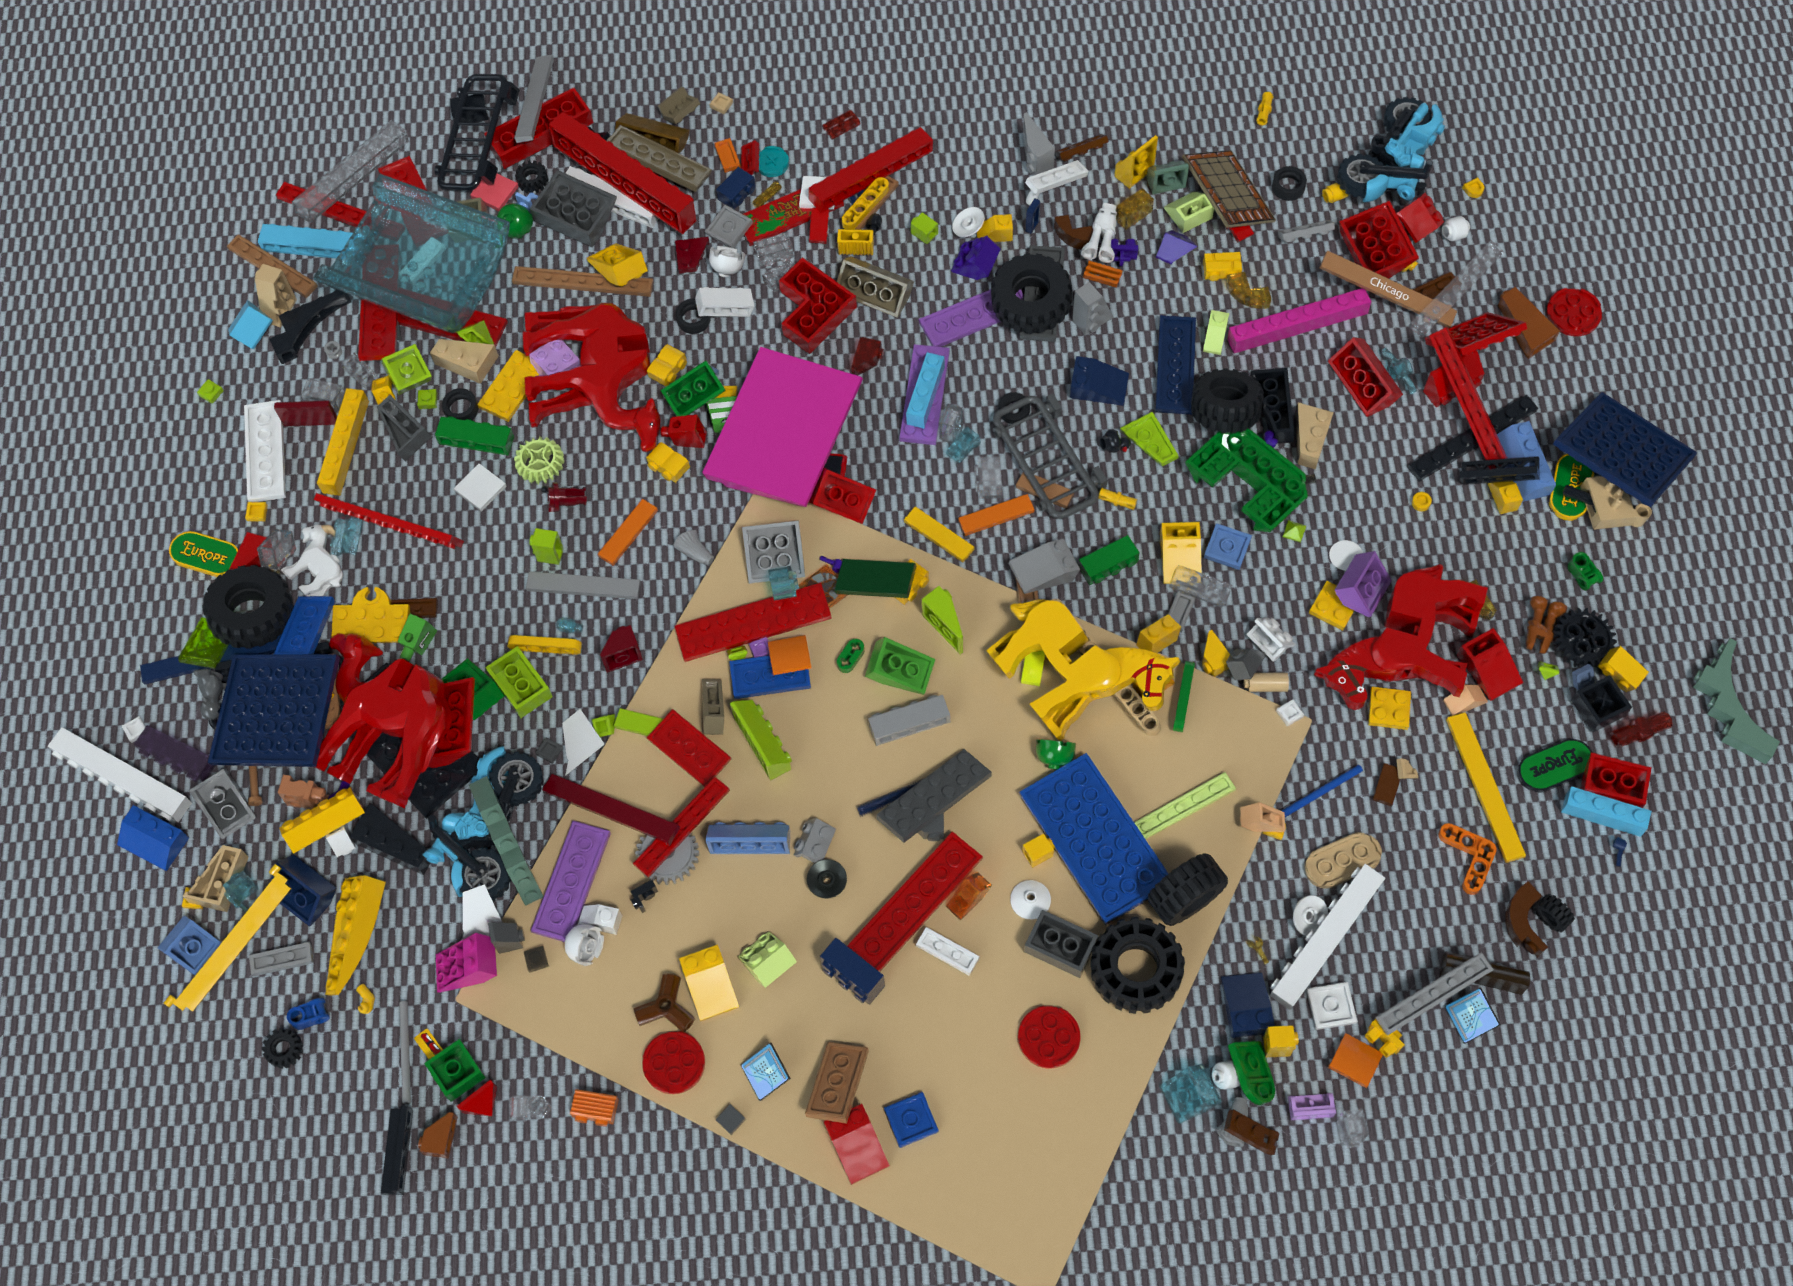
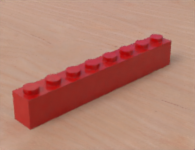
M921 127L912 130L909 134L896 139L894 142L883 146L874 153H870L863 159L857 160L850 166L842 168L839 172L809 187V200L820 212H823L869 187L875 179L879 177L885 178L933 151V139Z

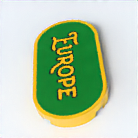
M1568 454L1563 455L1556 464L1553 477L1556 486L1550 494L1549 506L1558 518L1573 521L1582 517L1587 507L1581 501L1564 496L1562 493L1566 485L1580 489L1581 484L1586 478L1594 477V472Z
M192 531L177 535L169 546L170 557L177 565L214 577L223 575L229 570L238 552V548L230 542Z

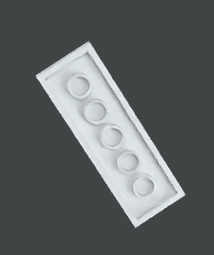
M280 400L244 405L248 502L286 498L283 423L274 409V403L281 402Z

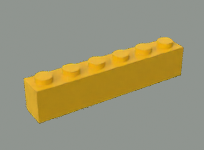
M346 388L317 480V484L323 494L341 495L369 404L364 390Z

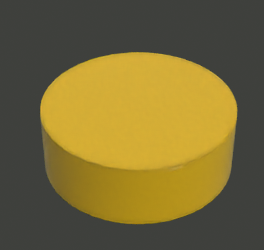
M1418 492L1413 496L1412 506L1417 511H1426L1429 509L1432 499L1429 494Z

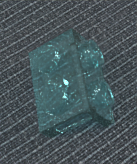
M344 515L336 520L334 524V530H336L335 537L332 538L330 544L332 548L331 554L336 556L344 552L352 555L357 554L363 526L362 519Z
M244 871L234 874L228 882L223 884L226 890L224 895L236 909L240 907L244 912L248 909L243 900L259 890L255 882Z

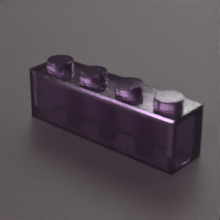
M148 725L134 743L141 756L145 758L150 756L159 765L164 766L166 764L170 766V769L177 774L183 772L187 774L186 777L194 782L206 780L216 766L208 763L209 755Z

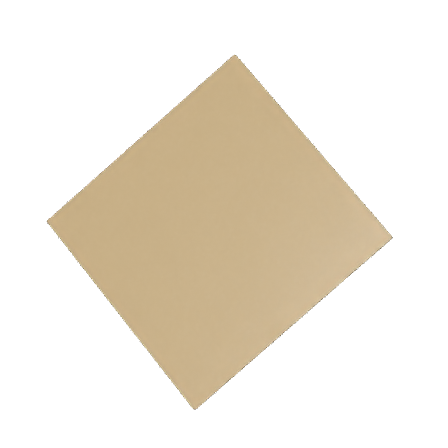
M753 494L676 625L807 587L810 579L818 584L812 579L813 576L819 573H829L830 577V574H832L836 579L831 577V579L821 582V584H824L831 580L834 581L832 587H829L828 592H825V595L828 594L825 597L833 599V601L828 603L832 619L767 638L768 641H775L806 635L812 667L809 669L811 688L734 699L729 662L733 660L729 659L728 650L685 662L674 627L626 710L664 719L674 709L704 734L702 679H721L724 705L723 735H704L732 758L716 776L717 779L730 788V791L691 832V836L696 838L694 843L699 845V848L695 850H699L700 853L699 856H695L699 861L698 863H693L695 870H689L690 876L683 875L684 881H681L679 878L676 879V884L671 880L668 885L665 884V881H662L659 885L657 879H655L653 882L658 892L650 900L641 901L646 910L644 913L641 912L640 908L636 910L630 900L633 898L631 891L650 881L648 877H645L633 865L638 858L635 852L640 851L636 845L642 844L640 837L645 838L646 835L570 804L535 862L531 872L544 896L572 821L610 831L611 835L584 906L600 904L619 909L622 919L617 935L600 931V935L604 936L601 954L598 958L594 956L593 960L590 961L593 963L589 966L578 964L570 960L566 954L565 942L531 932L543 898L525 906L519 893H517L502 918V922L516 923L520 929H523L525 941H522L523 948L501 954L496 950L497 976L484 983L461 988L456 996V1002L1016 1286H1056L1262 833L1241 827L1240 807L1258 802L1274 807L1312 720L1304 716L1287 727L1276 712L1277 708L1281 705L1194 668L1183 733L1173 731L1185 665L1181 662L1173 669L1174 678L1172 679L1175 684L1164 690L1163 706L1157 711H1152L1161 725L1160 732L1155 736L1147 735L1114 695L1090 702L1078 720L1068 728L1065 738L1061 742L1076 743L1075 755L1072 761L1085 753L1088 754L1133 822L1226 772L1236 787L1234 792L1146 839L1168 873L1199 854L1206 853L1211 855L1228 877L1226 888L1206 907L1174 926L1166 925L1148 900L1105 925L1055 849L1053 857L1033 868L1022 852L1023 844L1042 835L1044 832L1020 797L1019 792L1058 770L1049 769L1048 764L1042 763L1037 757V739L1058 741V739L1034 711L1030 703L1065 683V681L1045 655L1040 686L1022 684L1021 678L1025 658L1019 663L1014 676L1009 679L986 651L1007 633L1021 628L1024 624L1010 610L1011 604L1018 603L1017 591L808 502L807 507H802ZM799 520L805 577L749 584L742 527ZM824 556L834 561L835 559H840L841 561L843 559L908 562L912 559L929 571V582L924 588L920 587L913 601H908L905 605L894 597L839 594L834 600L830 596L829 591L834 590L833 587H835L834 584L837 582L836 579H838L839 573L832 570L833 565L821 561L820 557ZM938 586L943 590L946 589L952 596L963 635V653L961 655L922 616L921 599ZM1075 617L1101 649L1107 650L1119 647L1139 649L1136 646L1137 643ZM886 637L935 659L924 695L884 685L865 677L876 641ZM860 639L864 643L865 648L863 656L851 672H840L837 668L839 655L850 640ZM749 643L741 645L745 646L748 652L744 659L754 658ZM857 645V647H852V648H853L852 654L855 652V650H859V646H858V645ZM1077 650L1069 658L1073 663L1082 655ZM1157 653V654H1160V655L1164 656L1165 658H1170V657H1167V656H1165V655H1163V654H1161V653ZM850 658L846 662L842 661V666L849 665ZM1126 692L1123 694L1122 698L1129 699L1132 696V694ZM932 695H943L950 713V723L876 746L869 727L868 718L876 713L883 714L889 712L895 707L902 708L908 706L913 701L921 702L927 700ZM753 700L755 705L759 704L764 712L762 717L765 721L769 720L773 727L771 732L774 737L778 735L783 744L781 746L783 752L787 751L792 759L790 771L770 781L733 717L730 703L733 701ZM1137 707L1134 713L1141 714L1144 708ZM1149 722L1146 728L1152 729L1156 726V723ZM615 728L614 734L610 735L581 786L672 822L701 792L704 786L647 740L648 736ZM963 749L968 751L992 772V776L944 812V839L933 842L923 839L916 833L903 843L877 820V814L886 808L884 805L883 808L881 806V809L879 807L877 811L875 809L874 812L872 810V813L870 811V814L868 812L867 814L865 813V816L864 814L863 816L859 815L857 810L858 805L863 806V804L869 801L872 802V800L878 797L881 798L885 794L888 795V793L890 794L894 790L897 791L899 788H904L910 784L913 785V783L919 780L922 781V779L929 776ZM814 818L836 828L824 860L829 859L840 863L847 874V883L844 890L838 896L829 899L815 896L808 888L807 873L815 863L802 856H794V847L803 834V825L806 821ZM718 822L725 823L726 825H734L738 822L745 823L746 825H754L757 822L774 825V823L782 822L790 827V854H710L706 843L708 827ZM953 831L981 854L983 859L880 971L884 975L885 987L870 1005L866 1002L861 1003L854 997V992L850 989L846 991L838 984L839 980L834 976L832 978L828 977L822 971L824 968L821 966L820 955L835 938L847 946ZM830 879L824 880L825 884H829L831 882ZM1026 880L1042 883L1048 889L1051 896V904L1047 912L1098 935V937L1111 924L1114 926L1121 919L1131 921V917H1139V920L1143 921L1148 918L1152 919V923L1156 925L1159 923L1166 927L1165 931L1168 933L1172 932L1176 936L1175 941L1180 943L1182 956L1185 958L1184 975L1180 987L1172 1000L1164 1003V1006L1158 1010L1155 1008L1151 1009L1150 1013L1143 1014L1142 1011H1137L1136 1014H1132L1124 1008L1120 1011L1115 1008V1004H1108L1103 999L1102 993L1097 992L1095 982L1091 978V956L1081 978H1078L1025 953V943L1037 919H1024L1014 912L1010 898L1015 886ZM1033 895L1027 896L1028 900H1034L1035 898ZM926 927L980 956L970 976L916 947V943ZM771 932L787 946L797 962L765 988L738 959V956L745 948L753 945L761 935ZM718 944L739 1008L700 1021L679 958ZM1128 950L1122 953L1118 959L1120 972L1132 981H1147L1155 975L1157 970V964L1153 957L1143 950ZM663 974H673L681 977L676 1003L695 1018L693 1025L684 1033L691 1035L699 1042L705 1055V1069L701 1079L693 1088L680 1094H665L650 1085L643 1071V1055L649 1043L658 1035L668 1032H679L681 1030L664 1017L639 1026L633 1009L657 1000ZM664 1003L661 1009H669L671 1003ZM1040 1006H1053L1068 1011L1075 1018L1080 1029V1046L1076 1055L1070 1062L1058 1068L1047 1069L1032 1064L1026 1059L1019 1047L1018 1031L1023 1018L1030 1011ZM772 1042L791 1079L765 1099L759 1101L741 1064ZM828 1042L868 1047V1056L852 1108L863 1104L890 1167L852 1185L824 1126V1121L826 1120L808 1118L805 1115ZM923 1092L939 1132L899 1148L884 1107ZM730 1104L746 1119L732 1135L716 1122L717 1117Z

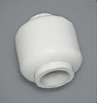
M1462 216L1447 219L1442 226V234L1449 241L1466 238L1470 230L1469 222Z
M1223 1061L1215 1064L1212 1069V1079L1218 1088L1231 1089L1240 1085L1233 1061Z

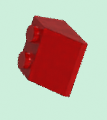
M1426 192L1408 202L1396 213L1415 243L1444 223L1442 214L1436 210L1432 198L1427 196Z

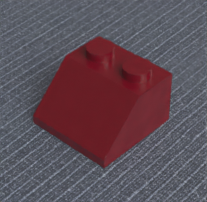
M631 625L621 626L617 630L612 631L602 649L600 656L607 673L643 660Z

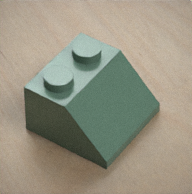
M1181 160L1148 167L1147 181L1152 195L1186 188L1188 163Z

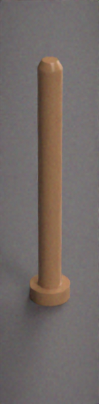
M249 766L251 797L248 798V804L250 806H259L263 802L262 797L259 796L257 766Z

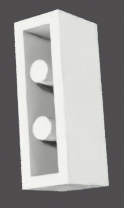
M704 287L699 288L695 297L699 316L750 317L754 309L751 289Z

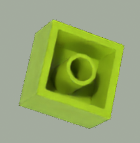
M416 344L382 358V364L398 396L430 382L432 379Z

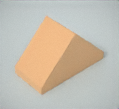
M1464 685L1460 697H1455L1451 694L1443 700L1452 716L1464 713L1488 702L1479 685Z

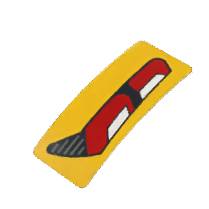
M425 1029L414 1038L428 1059H431L443 1050L428 1029Z

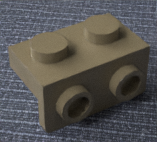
M681 86L660 103L658 108L664 120L677 124L686 115L693 112L700 105L698 98L688 95L685 88Z

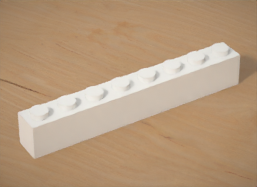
M61 727L48 745L53 751L52 755L57 759L62 760L64 758L68 760L67 764L77 769L80 767L87 776L91 778L93 776L98 777V781L103 785L108 786L110 784L114 786L113 789L119 794L123 795L126 793L130 795L128 798L139 804L141 801L145 804L144 807L154 813L157 810L161 813L160 816L167 821L173 819L179 822L192 804L181 793Z
M1364 864L1362 868H1356L1351 875L1354 880L1351 884L1345 883L1340 890V893L1343 895L1339 900L1335 898L1328 907L1331 910L1327 916L1324 914L1316 923L1319 925L1317 931L1311 930L1305 939L1308 942L1304 948L1300 946L1293 955L1296 957V960L1293 964L1288 962L1282 970V973L1285 975L1281 980L1276 978L1270 988L1273 991L1269 996L1288 1010H1291L1385 880V877L1367 864Z

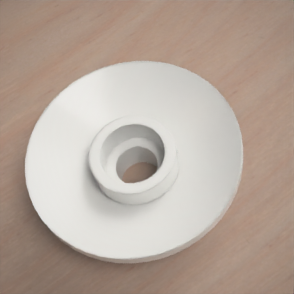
M970 207L961 211L953 221V232L959 237H968L975 234L984 223L985 216L983 211L977 207Z
M1026 880L1015 886L1011 893L1010 902L1012 909L1018 916L1034 920L1038 919L1042 910H1049L1051 896L1048 889L1042 883ZM1033 895L1035 898L1034 900H1028L1027 896Z
M1309 895L1303 897L1296 904L1293 912V921L1296 929L1301 934L1308 936L1311 930L1317 931L1319 925L1316 923L1323 914L1328 915L1326 903L1317 896Z

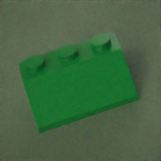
M704 361L661 390L676 416L690 415L726 391L707 361Z

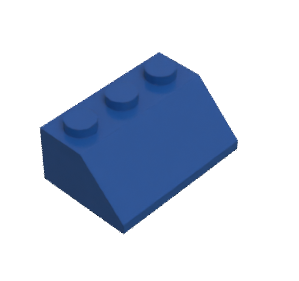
M133 805L121 822L117 845L167 872L189 837L182 830Z

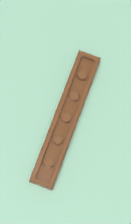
M239 234L227 245L228 250L259 269L262 264L281 269L291 289L306 299L318 287L316 282Z

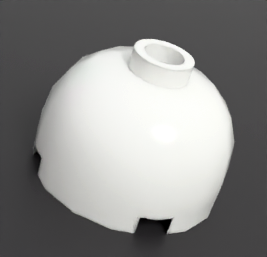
M714 246L711 247L709 262L711 267L716 272H719L720 276L729 277V275L736 274L742 268L745 260L744 252L741 251V254H739L737 249L726 246H717V249H714Z
M581 924L569 931L565 938V952L570 960L583 966H589L593 963L590 961L593 960L594 956L596 958L599 957L604 944V936L600 935L601 928L590 924Z

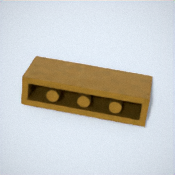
M629 113L616 120L615 131L621 125L677 153L684 149L690 131Z

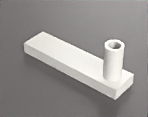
M1077 160L1028 177L1025 183L1030 188V191L1026 198V203L1030 205L1034 198L1038 199L1039 194L1086 177L1089 171Z

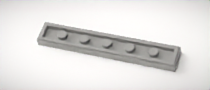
M529 572L526 590L531 592L638 599L641 581L638 579Z
M1481 952L1375 1018L1388 1036L1494 969Z

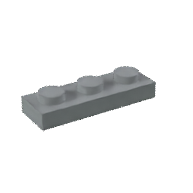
M1324 220L1279 230L1278 238L1285 242H1293L1295 238H1310L1312 234H1328L1330 230H1335L1334 222Z
M310 942L249 955L251 975L253 977L314 963L312 944Z

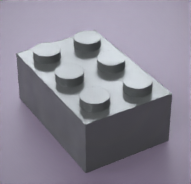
M1042 910L1025 943L1024 952L1081 978L1097 942L1098 935Z

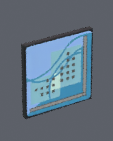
M1481 987L1445 1006L1464 1044L1501 1026Z
M772 1042L741 1064L759 1101L765 1099L791 1079Z

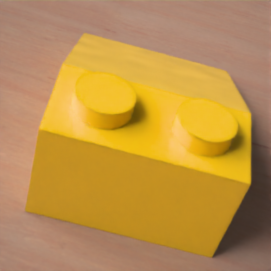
M1156 135L1137 150L1131 151L1128 157L1116 164L1115 177L1127 188L1130 189L1147 175L1148 167L1155 165L1158 142Z
M617 243L587 257V261L610 283L618 286H624L629 280L640 278L643 273L648 271L641 251Z
M718 944L679 958L700 1021L739 1008Z

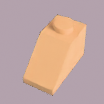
M1261 802L1240 807L1241 827L1254 832H1285V812Z

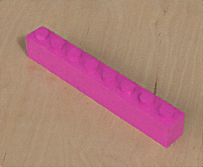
M1361 288L1229 327L1227 340L1235 354L1366 315L1369 312L1371 300L1366 290Z

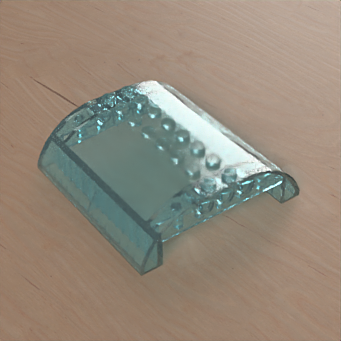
M380 174L372 185L373 203L333 265L329 267L321 264L313 277L314 281L447 332L455 333L468 322L498 270L507 243L510 222Z

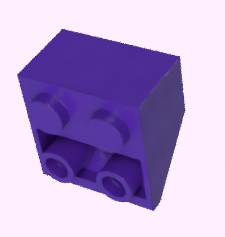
M988 236L964 242L960 247L958 256L954 260L951 271L975 280L989 277L1001 248Z

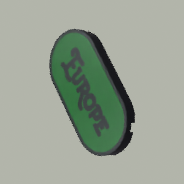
M1563 740L1524 757L1518 766V779L1528 790L1531 789L1538 793L1549 791L1583 777L1592 750L1580 740Z

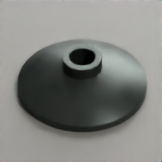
M820 860L813 864L807 873L808 888L815 896L829 899L838 896L844 890L847 883L845 869L834 860ZM830 879L831 882L829 884H825L824 880Z

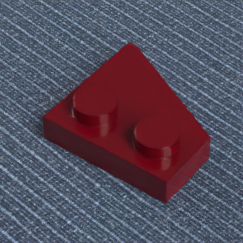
M709 236L675 241L679 274L697 272L700 265L699 262L705 254L704 250L710 243Z

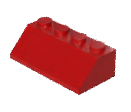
M1353 337L1328 360V363L1366 417L1390 407L1403 395L1365 339Z

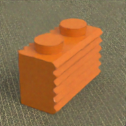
M576 1089L570 1115L575 1118L574 1121L587 1123V1120L595 1121V1124L598 1126L607 1127L608 1124H614L619 1099L614 1095Z

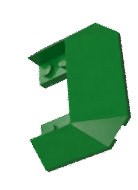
M1249 428L1246 431H1238L1232 434L1231 432H1226L1225 434L1219 431L1185 462L1196 484L1204 480L1213 488L1233 471L1254 488L1258 493L1242 507L1241 511L1255 522L1253 528L1255 531H1273L1308 497L1305 483L1306 474Z

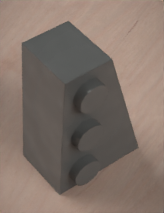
M391 395L377 406L384 425L390 434L389 436L396 447V451L405 462L432 437Z

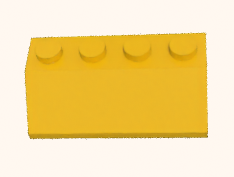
M350 787L338 791L336 796L329 800H322L315 808L303 811L299 817L287 820L279 829L282 837L294 854L365 812L359 798Z

